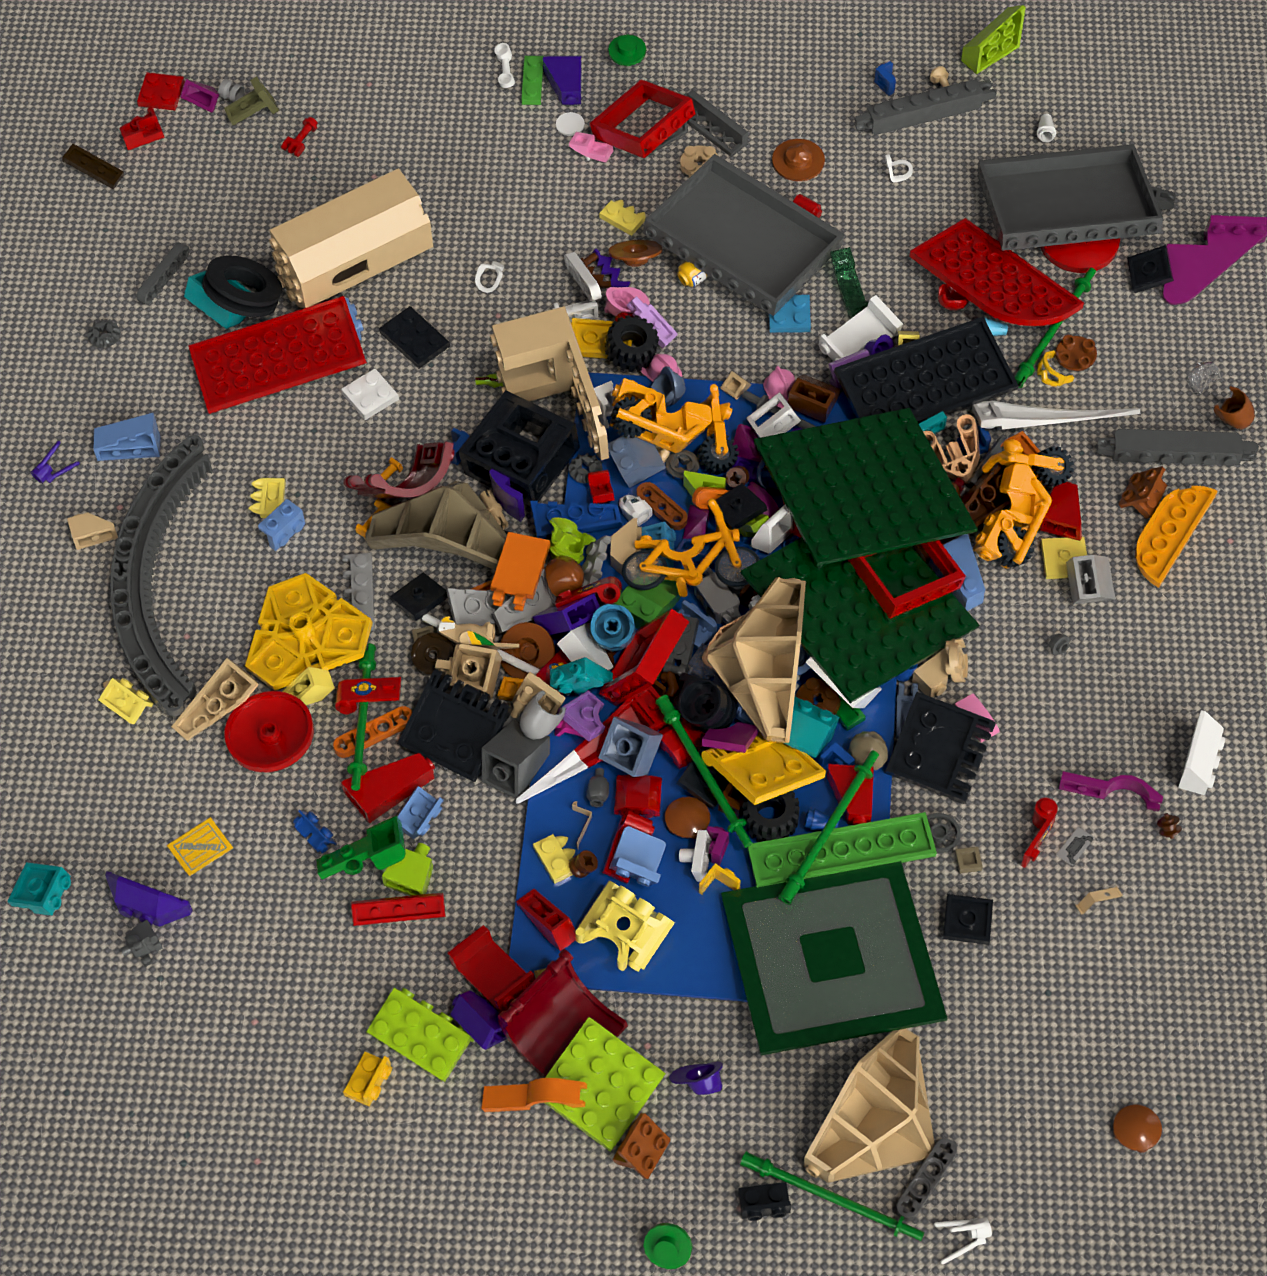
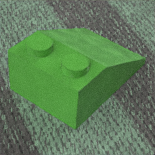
M641 575L633 583L648 585L655 582L657 578H643ZM663 580L657 587L649 590H637L627 586L614 604L628 609L633 616L636 629H639L672 609L681 597L678 594L676 581Z

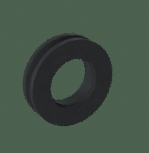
M226 255L214 258L207 267L202 283L205 293L214 303L229 312L246 317H263L273 313L282 293V284L270 269L254 260L240 256ZM227 280L244 282L255 288L258 292L243 291L231 285Z

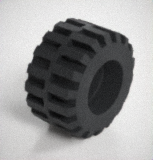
M627 315L625 319L620 317L617 321H614L611 327H609L605 342V354L608 355L607 359L609 362L613 361V366L621 367L620 370L623 371L629 369V372H633L634 369L638 372L642 371V367L645 369L649 367V363H651L653 356L656 354L659 341L658 332L656 329H653L654 325L651 322L647 323L645 318L639 319V316L636 315L634 318ZM632 340L637 342L640 346L630 347L626 345L623 341Z
M793 790L756 805L744 797L742 819L746 820L744 829L746 832L749 831V836L752 839L757 837V842H762V840L769 841L789 837V834L793 835L795 833V828L798 827L800 807L799 800L795 798ZM766 807H774L783 814L775 819H767L758 812Z

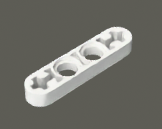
M575 252L565 254L564 260L568 271L590 301L601 299V290L597 281Z

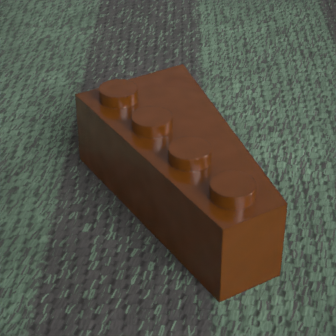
M999 462L988 473H984L962 498V502L976 527L982 524L990 513L998 512L1011 503L1009 496L1001 493L999 490L1004 469L1007 467Z

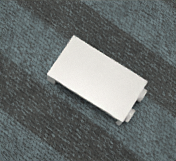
M875 295L869 300L868 306L829 336L821 335L818 345L821 352L828 355L834 362L863 350L867 342L877 339L881 335L886 334L891 339L894 338L898 331H901L903 323Z

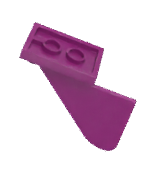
M1211 215L1204 231V240H1207V245L1167 244L1174 281L1163 285V299L1168 304L1178 305L1196 297L1256 244L1265 242L1267 237V217Z

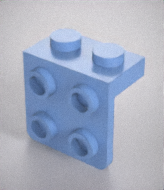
M625 827L609 868L615 870L619 876L637 879L636 882L643 886L649 887L650 885L657 884L661 874L656 872L666 843L632 827Z

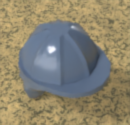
M668 366L663 367L660 375L655 378L650 387L664 394L665 407L678 402L686 390L684 379L673 372Z

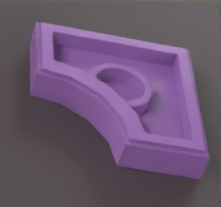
M588 690L562 706L566 708L563 720L589 742L605 730V726L600 721L598 715L604 703Z

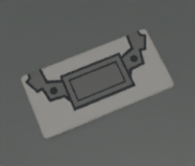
M1077 827L1056 855L1073 866L1094 837L1080 827Z

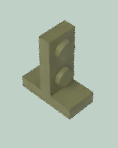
M257 76L250 80L255 90L224 108L233 126L266 106L272 114L280 111L273 96Z

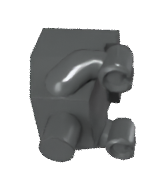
M148 920L135 926L125 936L128 944L120 948L124 957L132 952L136 958L141 957L145 967L153 963L149 956L150 952L163 949Z

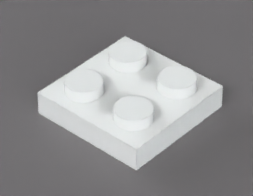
M375 368L341 388L344 397L364 420L399 400L398 394Z

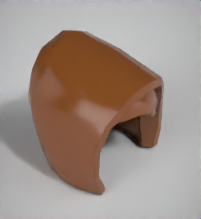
M1230 386L1229 389L1233 392L1232 397L1224 401L1221 409L1218 405H1215L1214 412L1225 424L1243 430L1254 421V406L1243 391Z
M559 556L545 566L548 587L556 597H559L558 594L570 589L572 592L583 586V569L572 557Z

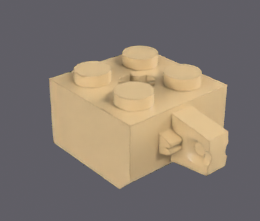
M456 644L453 657H450L449 661L437 659L435 669H439L452 676L453 679L448 688L450 692L454 684L461 680L464 682V686L469 684L482 691L481 696L486 692L490 694L489 699H492L502 657L494 649Z

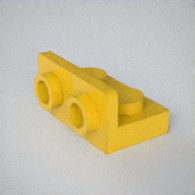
M364 1052L343 1091L344 1096L370 1107L372 1101H376L380 1095V1086L383 1080H387L391 1074L392 1067L389 1057L384 1056L382 1059Z

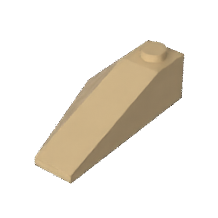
M226 658L171 727L188 741L244 703L259 684L238 664Z

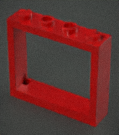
M641 79L592 120L590 127L596 140L645 158L696 113L692 98ZM648 99L673 108L640 138L615 128Z
M939 540L922 543L921 545L945 577L896 598H893L865 560L866 557L874 554L848 559L847 561L852 564L855 572L891 619L961 588L966 575Z
M670 609L636 630L634 639L623 650L611 671L613 673V681L604 684L599 694L617 706L652 686L689 623L683 614Z

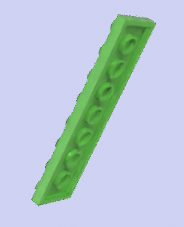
M926 812L833 829L804 879L899 861L903 863L936 857L937 851ZM821 831L752 843L751 846L747 847L756 886L762 887L788 882V876L797 872Z

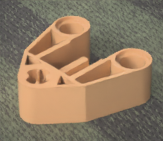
M965 414L957 420L960 438L967 453L965 456H963L958 442L952 441L946 445L951 461L947 462L935 434L931 431H923L928 441H933L931 447L948 477L955 481L959 478L968 483L967 481L977 468L980 450L976 421L973 416ZM967 424L972 425V427L968 430L963 429V427Z

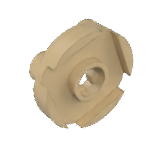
M712 146L686 147L680 159V168L683 174L685 172V174L689 175L688 178H690L714 154L718 155L715 148ZM702 161L703 163L702 165H698L697 162Z
M962 638L946 641V652L949 654V661L946 662V673L951 675L952 681L955 683L965 682L964 678L968 676V656L962 651V648H966Z

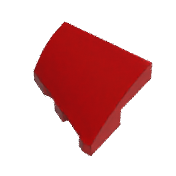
M153 107L147 109L148 114L144 117L136 116L131 122L119 128L127 150L165 138Z

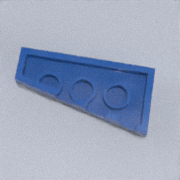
M530 501L537 538H551L553 526L549 520L555 517L573 521L577 524V530L581 533L622 527L618 504L590 503L589 505H579V503L570 502V505L550 501H548V504Z

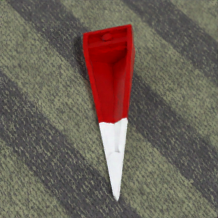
M650 686L627 699L603 722L605 730L602 734L589 742L585 739L560 763L516 799V804L603 761L598 757L614 717L645 725L658 732L659 729L667 725L663 720L662 712L655 703L661 696Z

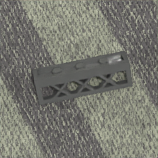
M693 89L687 93V97L692 98L696 113L695 116L687 121L688 125L730 157L748 145L747 130ZM698 121H706L709 123V126H700ZM711 132H721L723 137H715ZM725 142H734L737 145L730 149L725 145Z

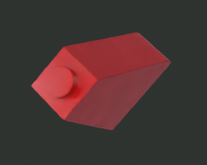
M1065 482L1053 487L1050 494L1052 503L1040 525V531L1081 541L1082 523L1078 485Z
M828 764L827 779L838 804L857 774L854 770V765ZM874 767L870 769L872 773L874 772ZM873 777L871 779H864L843 813L847 824L857 825L871 822Z

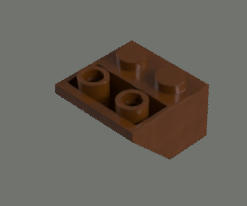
M803 374L797 377L788 396V404L793 410L825 423L842 390Z

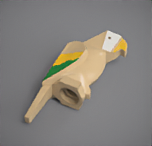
M447 616L441 620L439 625L440 634L456 644L494 650L519 648V644L494 643L495 625L491 624L490 621L486 622L483 626L471 623L457 625L454 621L450 620V616Z

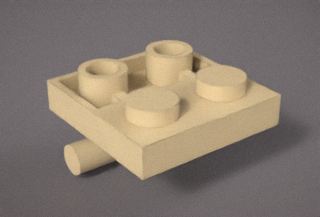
M529 672L511 701L514 708L510 715L513 718H518L532 697L540 691H545V695L538 701L539 705L546 712L553 715L557 714L558 709L566 698L539 677Z

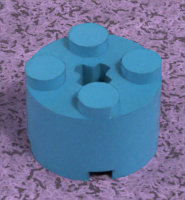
M606 604L598 608L592 616L590 624L591 633L596 643L603 649L619 651L626 648L634 639L636 633L635 622L632 614L625 607L616 604ZM609 624L617 625V631H608L610 629Z

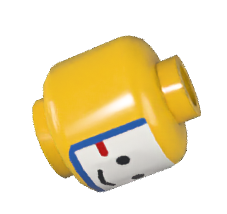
M685 261L679 265L677 276L684 286L695 287L706 280L707 274L697 269L694 264Z

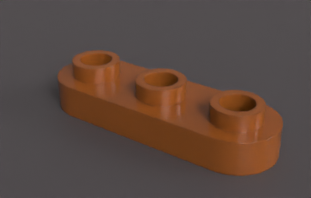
M644 482L637 487V497L639 496L642 500H645L652 508V513L662 522H666L671 529L681 530L687 525L686 511L655 484Z

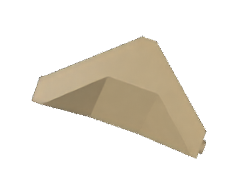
M775 578L756 605L708 648L707 661L765 740L771 742L789 743L806 584V581L796 578Z
M908 1029L892 1031L859 1060L805 1155L804 1167L809 1175L814 1178L820 1177L827 1183L927 1159L935 1146L919 1051V1036Z

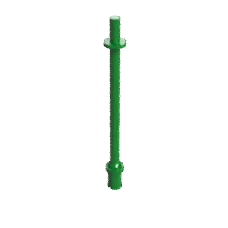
M1089 268L1083 278H1076L1074 283L1076 289L1072 294L1077 298L1083 292L1086 293L1091 290L1090 281L1096 273L1094 268ZM1063 321L1052 324L1027 362L1020 363L1019 370L1014 376L1019 385L1018 388H1022L1028 377L1033 375L1035 363Z
M368 643V650L365 649L364 656L359 661L362 679L371 678V671L376 668V646ZM359 702L354 762L347 766L348 773L352 774L351 789L355 791L360 789L361 776L365 775L368 770L367 766L363 763L368 702Z
M668 695L659 697L655 703L664 716V722L673 726L730 822L727 828L728 832H736L745 848L751 846L752 841L743 828L746 825V820L737 818L679 721L681 717L680 712L675 710Z
M871 750L863 765H855L854 770L857 774L797 872L788 876V882L778 896L779 900L783 903L791 905L799 889H803L806 873L865 778L871 779L873 777L870 769L879 756L876 751Z
M748 1151L742 1157L740 1166L760 1173L759 1176L763 1178L771 1175L894 1229L893 1235L895 1237L901 1232L919 1241L923 1239L925 1232L903 1223L904 1216H901L899 1220L891 1218L774 1167L771 1159L766 1158L764 1160Z

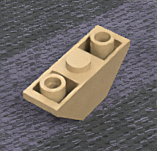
M637 518L631 519L611 536V566L621 575L625 560L633 553L641 551V549H636L634 544L642 536V527H638ZM637 558L633 559L626 569V576L631 582L635 581L637 576H641L640 563H637Z

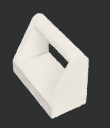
M780 392L747 417V420L760 438L786 433L801 421ZM782 402L784 407L758 427L755 421Z
M786 505L781 507L760 527L751 540L753 548L770 554L793 533V518Z

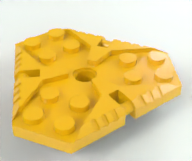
M303 573L268 587L258 620L261 628L260 630H255L245 667L247 671L276 691L290 685L308 667L329 670L363 658L373 622L370 617L343 598L337 600V596L333 591L309 574Z

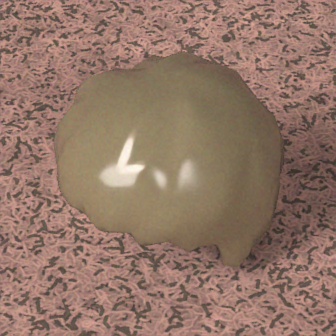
M863 731L851 739L848 752L855 759V765H863L871 750L879 754L872 766L874 770L883 767L888 760L886 743L877 732Z

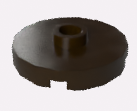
M427 633L420 636L412 646L411 658L413 665L422 674L431 676L435 670L437 659L449 661L450 657H453L454 648L451 641L440 633ZM435 652L437 657L430 658L429 654Z

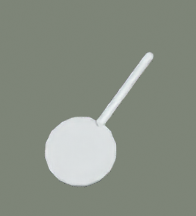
M573 112L564 113L556 120L557 130L567 136H573L576 132H581L585 126L582 116Z

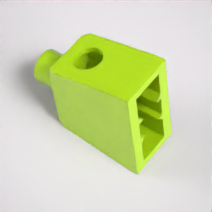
M418 843L414 852L405 848L406 855L404 859L389 866L383 873L384 886L409 896L426 894L433 872L432 859L427 857L430 851L429 846Z

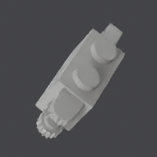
M708 567L704 571L706 577L703 578L699 585L694 586V595L717 624L723 622L728 624L741 617L739 612L740 600L735 593H731L729 586L721 582L716 573Z

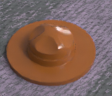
M791 139L781 143L775 149L772 163L775 171L783 178L791 181H807L821 173L825 165V156L822 149L814 142L806 139Z
M629 240L611 246L609 248V255L614 259L623 260L628 266L638 267L645 265L650 258L661 254L663 249L662 245L655 241Z
M524 622L516 624L504 634L501 643L519 644V648L500 650L540 670L555 656V646L551 635L545 628L535 623ZM503 660L501 661L502 667L511 677L525 679L527 676V672Z

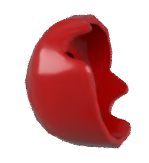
M946 283L939 286L938 302L945 309L951 311L961 310L968 303V299Z

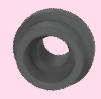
M1060 633L1053 636L1049 642L1051 652L1055 655L1066 652L1069 648L1070 639L1068 636Z

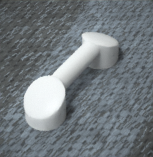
M500 43L494 50L498 60L502 63L503 73L498 77V82L502 88H509L515 84L509 66L512 53L508 44Z

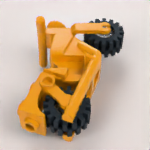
M626 378L619 385H615L611 394L614 397L611 406H615L611 413L610 417L612 419L609 426L613 427L614 430L618 429L617 433L619 435L623 432V437L625 438L630 435V438L637 437L673 453H679L707 429V438L698 449V453H700L698 460L702 459L700 465L703 466L705 464L706 467L704 469L708 471L710 468V473L712 474L716 471L717 474L726 473L735 464L739 455V451H736L738 448L737 444L732 445L734 440L731 439L729 441V436L726 435L724 420L730 418L733 409L730 408L729 402L719 404V390L716 384L710 386L711 394L705 401L700 404L686 402L675 413L666 412L664 394L652 388H647Z
M1014 439L1005 440L1003 442L1004 451L992 455L982 466L984 473H988L998 462L1007 466L1004 469L999 490L1001 493L1009 496L1011 506L1009 510L990 513L984 521L985 526L975 539L976 544L973 548V551L979 554L980 558L986 561H1002L1001 566L1004 568L1016 567L1031 559L1032 555L1030 553H1033L1034 549L1030 548V546L1034 545V537L1052 503L1051 496L1044 486L1055 487L1068 481L1067 479L1071 478L1072 475L1070 473L1074 471V468H1070V466L1074 465L1073 461H1069L1072 457L1070 454L1066 456L1065 454L1068 451L1065 449L1061 450L1062 447L1058 446L1055 448V446H1052L1037 454L1025 455L1021 454L1023 448L1020 442Z

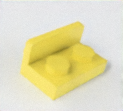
M112 678L98 700L130 724H135L145 707H152L154 703L148 700V694L139 689L137 691L133 689V684L124 678L121 680Z

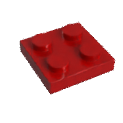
M146 72L137 99L138 106L176 111L185 83L184 76Z

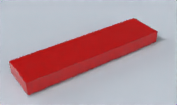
M443 893L351 901L353 926L446 917Z

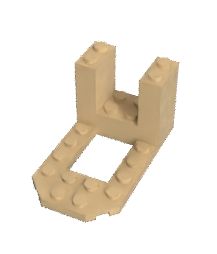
M565 306L492 325L493 334L490 335L492 346H497L498 351H495L499 371H496L498 383H503L504 387H501L502 394L506 390L527 401H533L571 390L573 399L577 398L578 403H576L578 414H583L584 417L582 425L584 431L588 432L589 436L587 438L590 448L594 449L600 460L608 459L607 433L605 426H602L598 415L602 414Z

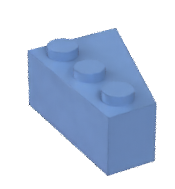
M154 412L94 428L93 449L97 461L160 457V433Z
M964 534L943 546L966 575L961 588L951 593L968 611L983 603L985 587L969 536ZM930 558L929 565L939 579L945 577Z

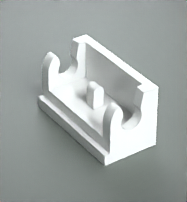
M588 298L586 301L565 306L571 323L572 318H598L597 302L590 301ZM558 303L553 304V309L559 308Z
M612 381L594 388L602 413L598 415L602 426H605V429L609 428L606 417L611 416L614 406H611L614 399L611 396L614 389Z

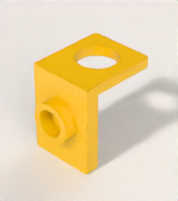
M715 863L699 883V893L702 895L714 879L719 880L732 890L740 889L741 880L730 869H723Z

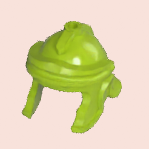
M559 517L550 519L549 522L553 526L549 548L552 559L559 556H569L580 564L584 560L583 549L585 545H590L596 539L590 534L578 531L577 524L569 519Z

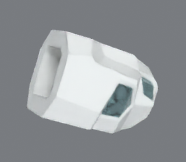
M626 495L620 498L619 506L628 521L637 518L638 526H640L652 516V508L639 496Z

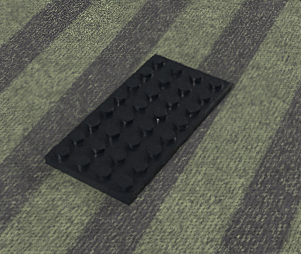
M984 317L852 361L834 369V373L856 418L910 408L919 424L942 411L946 415L1015 391L1019 387Z

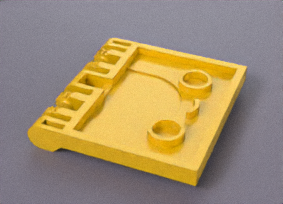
M760 732L745 753L711 748L702 752L704 763L709 767L713 766L754 805L823 779L826 774V770L807 753L781 742L766 741Z

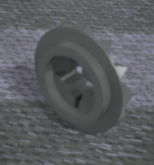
M101 319V322H94L92 327H88V340L96 347L105 348L112 346L120 337V329L117 323H113L110 319L108 321ZM107 330V333H103V335H100V332Z
M688 450L671 453L666 460L667 472L673 478L677 477L683 480L684 471L697 473L700 465L698 457ZM679 461L683 465H686V470L682 467H679Z
M588 453L582 456L578 454L575 459L571 460L569 465L570 476L580 483H589L588 471L582 468L583 463L589 466V473L603 470L601 460H598L596 455L590 456Z

